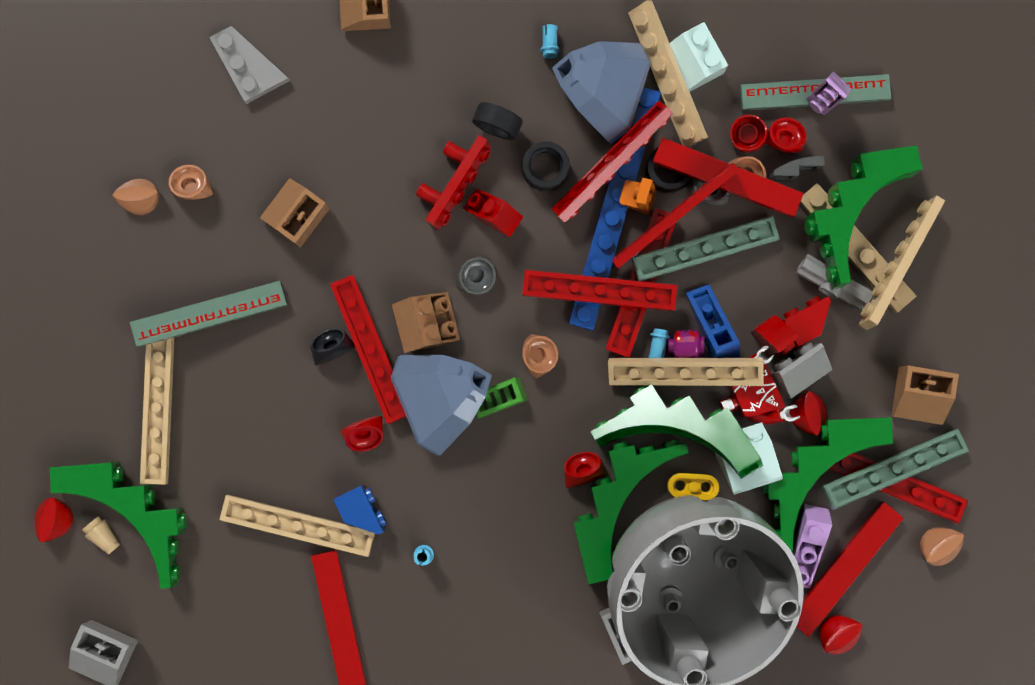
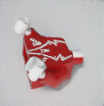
M764 346L757 354L748 357L763 358L764 386H727L731 396L719 400L721 409L724 410L728 407L731 412L738 410L741 418L747 417L753 423L762 422V424L769 425L784 422L785 420L789 422L795 421L800 416L792 417L789 411L790 409L797 408V406H785L766 364L774 358V355L770 358L764 357L763 351L769 348Z

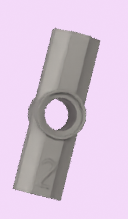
M809 254L804 257L797 268L796 274L817 285L822 293L834 299L839 298L859 311H862L865 305L870 302L873 291L852 279L844 287L832 289L831 284L826 279V264Z

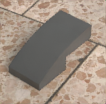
M824 156L805 157L788 162L775 169L769 175V180L794 181L799 176V171H819L824 166Z

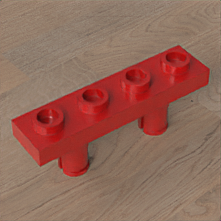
M478 135L468 151L451 141L445 145L443 154L460 165L442 193L424 183L419 186L416 192V196L433 205L425 220L438 231L441 226H445L448 223L453 207L462 201L465 188L468 184L474 182L478 174L477 169L481 163H485L491 154V146L488 140Z

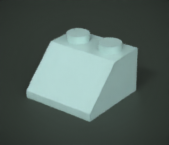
M705 22L682 33L670 42L689 92L721 76L728 67Z
M762 422L742 429L761 457L763 463L761 468L740 479L734 469L715 453L733 495L783 479L772 441Z

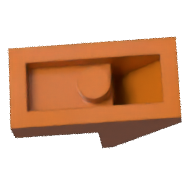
M642 178L641 183L626 180L620 197V204L650 216L657 194L653 180Z

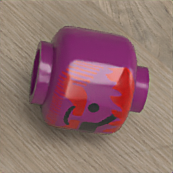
M678 330L674 334V339H669V354H674V358H701V356H705V336H701L698 330Z

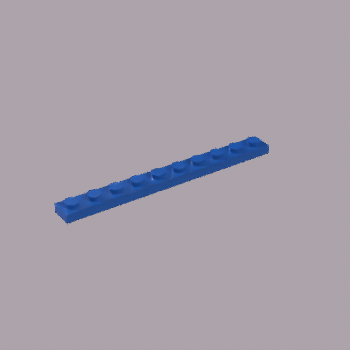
M643 87L631 128L659 101L661 92ZM646 145L639 147L633 154L632 159L627 164L622 165L609 181L583 276L608 278L612 258H614L628 207L620 204V197L626 180L636 182ZM575 301L569 324L593 331L600 304Z

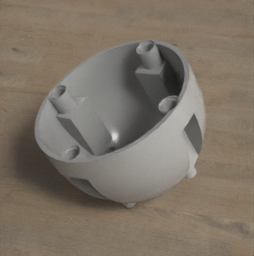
M686 495L658 503L641 514L627 528L613 553L612 563L615 571L608 580L607 592L610 614L616 632L633 663L642 672L659 683L665 685H733L762 670L782 651L798 624L802 611L804 588L800 567L795 556L766 521L750 509L734 501L715 497L708 502H704L697 496ZM680 547L679 550H677L676 552H673L674 549Z

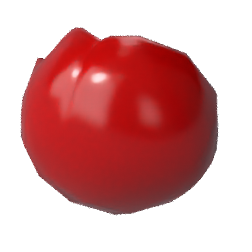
M746 114L738 117L731 125L730 140L739 151L748 153L757 151L766 143L768 137L767 125L756 115Z

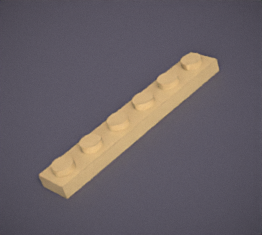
M652 0L645 1L628 12L639 41L651 61L650 68L664 102L673 112L670 117L681 144L690 148L708 138L654 4Z
M818 183L803 195L800 202L802 208L809 215L814 211L832 208L828 203V194ZM854 225L849 242L848 260L874 289L879 282L883 281L885 277L883 272L888 263ZM902 280L888 306L894 313H898L917 296Z
M935 196L929 201L924 200L917 209L919 215L916 221H912L906 229L908 235L905 241H901L895 249L894 253L897 255L894 261H891L883 272L885 274L883 281L875 286L872 292L874 297L871 303H867L860 314L863 317L859 326L869 330L879 324L945 202L944 199Z
M174 338L146 345L140 484H168Z
M609 358L608 360L609 385L764 386L763 358Z
M232 495L225 496L219 519L366 557L370 556L375 533L353 525Z

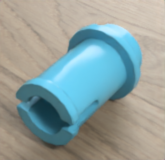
M547 24V29L545 25L542 26L543 46L540 48V52L544 58L548 59L556 58L560 52V47L557 46L558 27L553 24Z
M654 328L653 333H650V336L653 337L648 358H664L667 339H670L668 330Z
M420 545L414 551V561L418 565H427L434 558L433 549L428 545ZM425 551L427 559H421L419 553Z

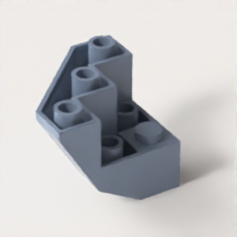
M599 41L570 52L552 69L560 86L576 109L612 144L631 129L651 61L640 43Z
M445 355L398 356L391 380L417 444L437 456L441 455L471 424L486 397L492 375L473 363Z

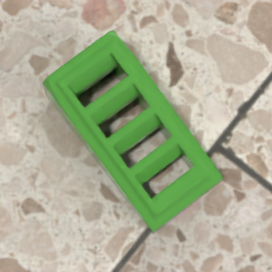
M514 377L489 387L485 397L489 409L485 410L482 403L476 413L477 417L480 419L528 401L520 377ZM511 385L514 389L516 399H514L512 391L510 389ZM501 389L504 390L506 398L508 400V402L504 403L502 394L500 392ZM492 392L494 393V396L498 404V406L496 407L494 406L492 397L490 395V393Z

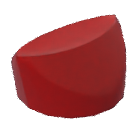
M783 117L777 119L768 128L767 145L789 153H797L804 150L806 131L797 120Z
M807 391L792 403L797 408L790 409V415L792 417L800 416L799 419L792 421L797 429L818 436L821 433V425L826 424L827 409L823 400L816 393Z
M383 416L365 418L343 428L340 433L346 446L357 452H365L376 448L383 440Z
M580 452L571 456L564 465L565 487H578L606 474L607 469L601 458L593 452Z
M53 497L46 499L40 504L34 519L36 536L41 543L63 536L70 530L73 524L71 508L65 502Z
M842 615L828 617L819 629V639L824 651L830 654H842L849 651L860 638L862 624Z

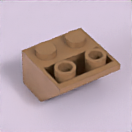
M340 0L341 31L390 29V0Z
M289 178L260 219L301 248L330 207L307 188Z
M448 292L413 296L392 304L404 353L421 351L460 340Z
M909 365L898 367L891 417L943 425L956 398L959 374Z

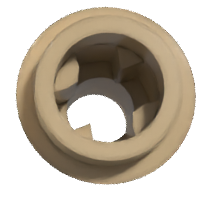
M99 516L82 529L86 534L84 537L107 554H110L120 545L106 520H102Z

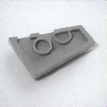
M232 26L209 37L246 104L290 81L286 75Z

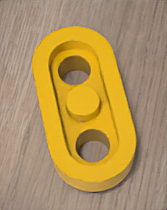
M676 473L669 478L667 489L673 497L693 495L701 500H710L717 496L719 483L716 478L707 474ZM682 481L684 488L677 490L675 487L676 482ZM704 482L709 484V489L706 492L701 490V484Z

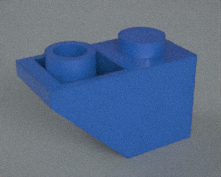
M361 485L333 499L344 523L378 535L386 531L384 527L387 525L386 519L381 510L377 512L373 504L376 502V499L370 487L366 489L365 485Z

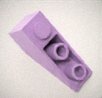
M833 71L807 97V100L815 112L822 113L825 116L848 96L851 88Z
M803 504L793 538V551L791 552L800 567L803 587L810 589L832 528V521L829 509Z

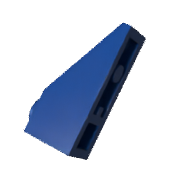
M708 284L687 292L688 302L701 335L705 336V345L711 358H740V342L710 285Z

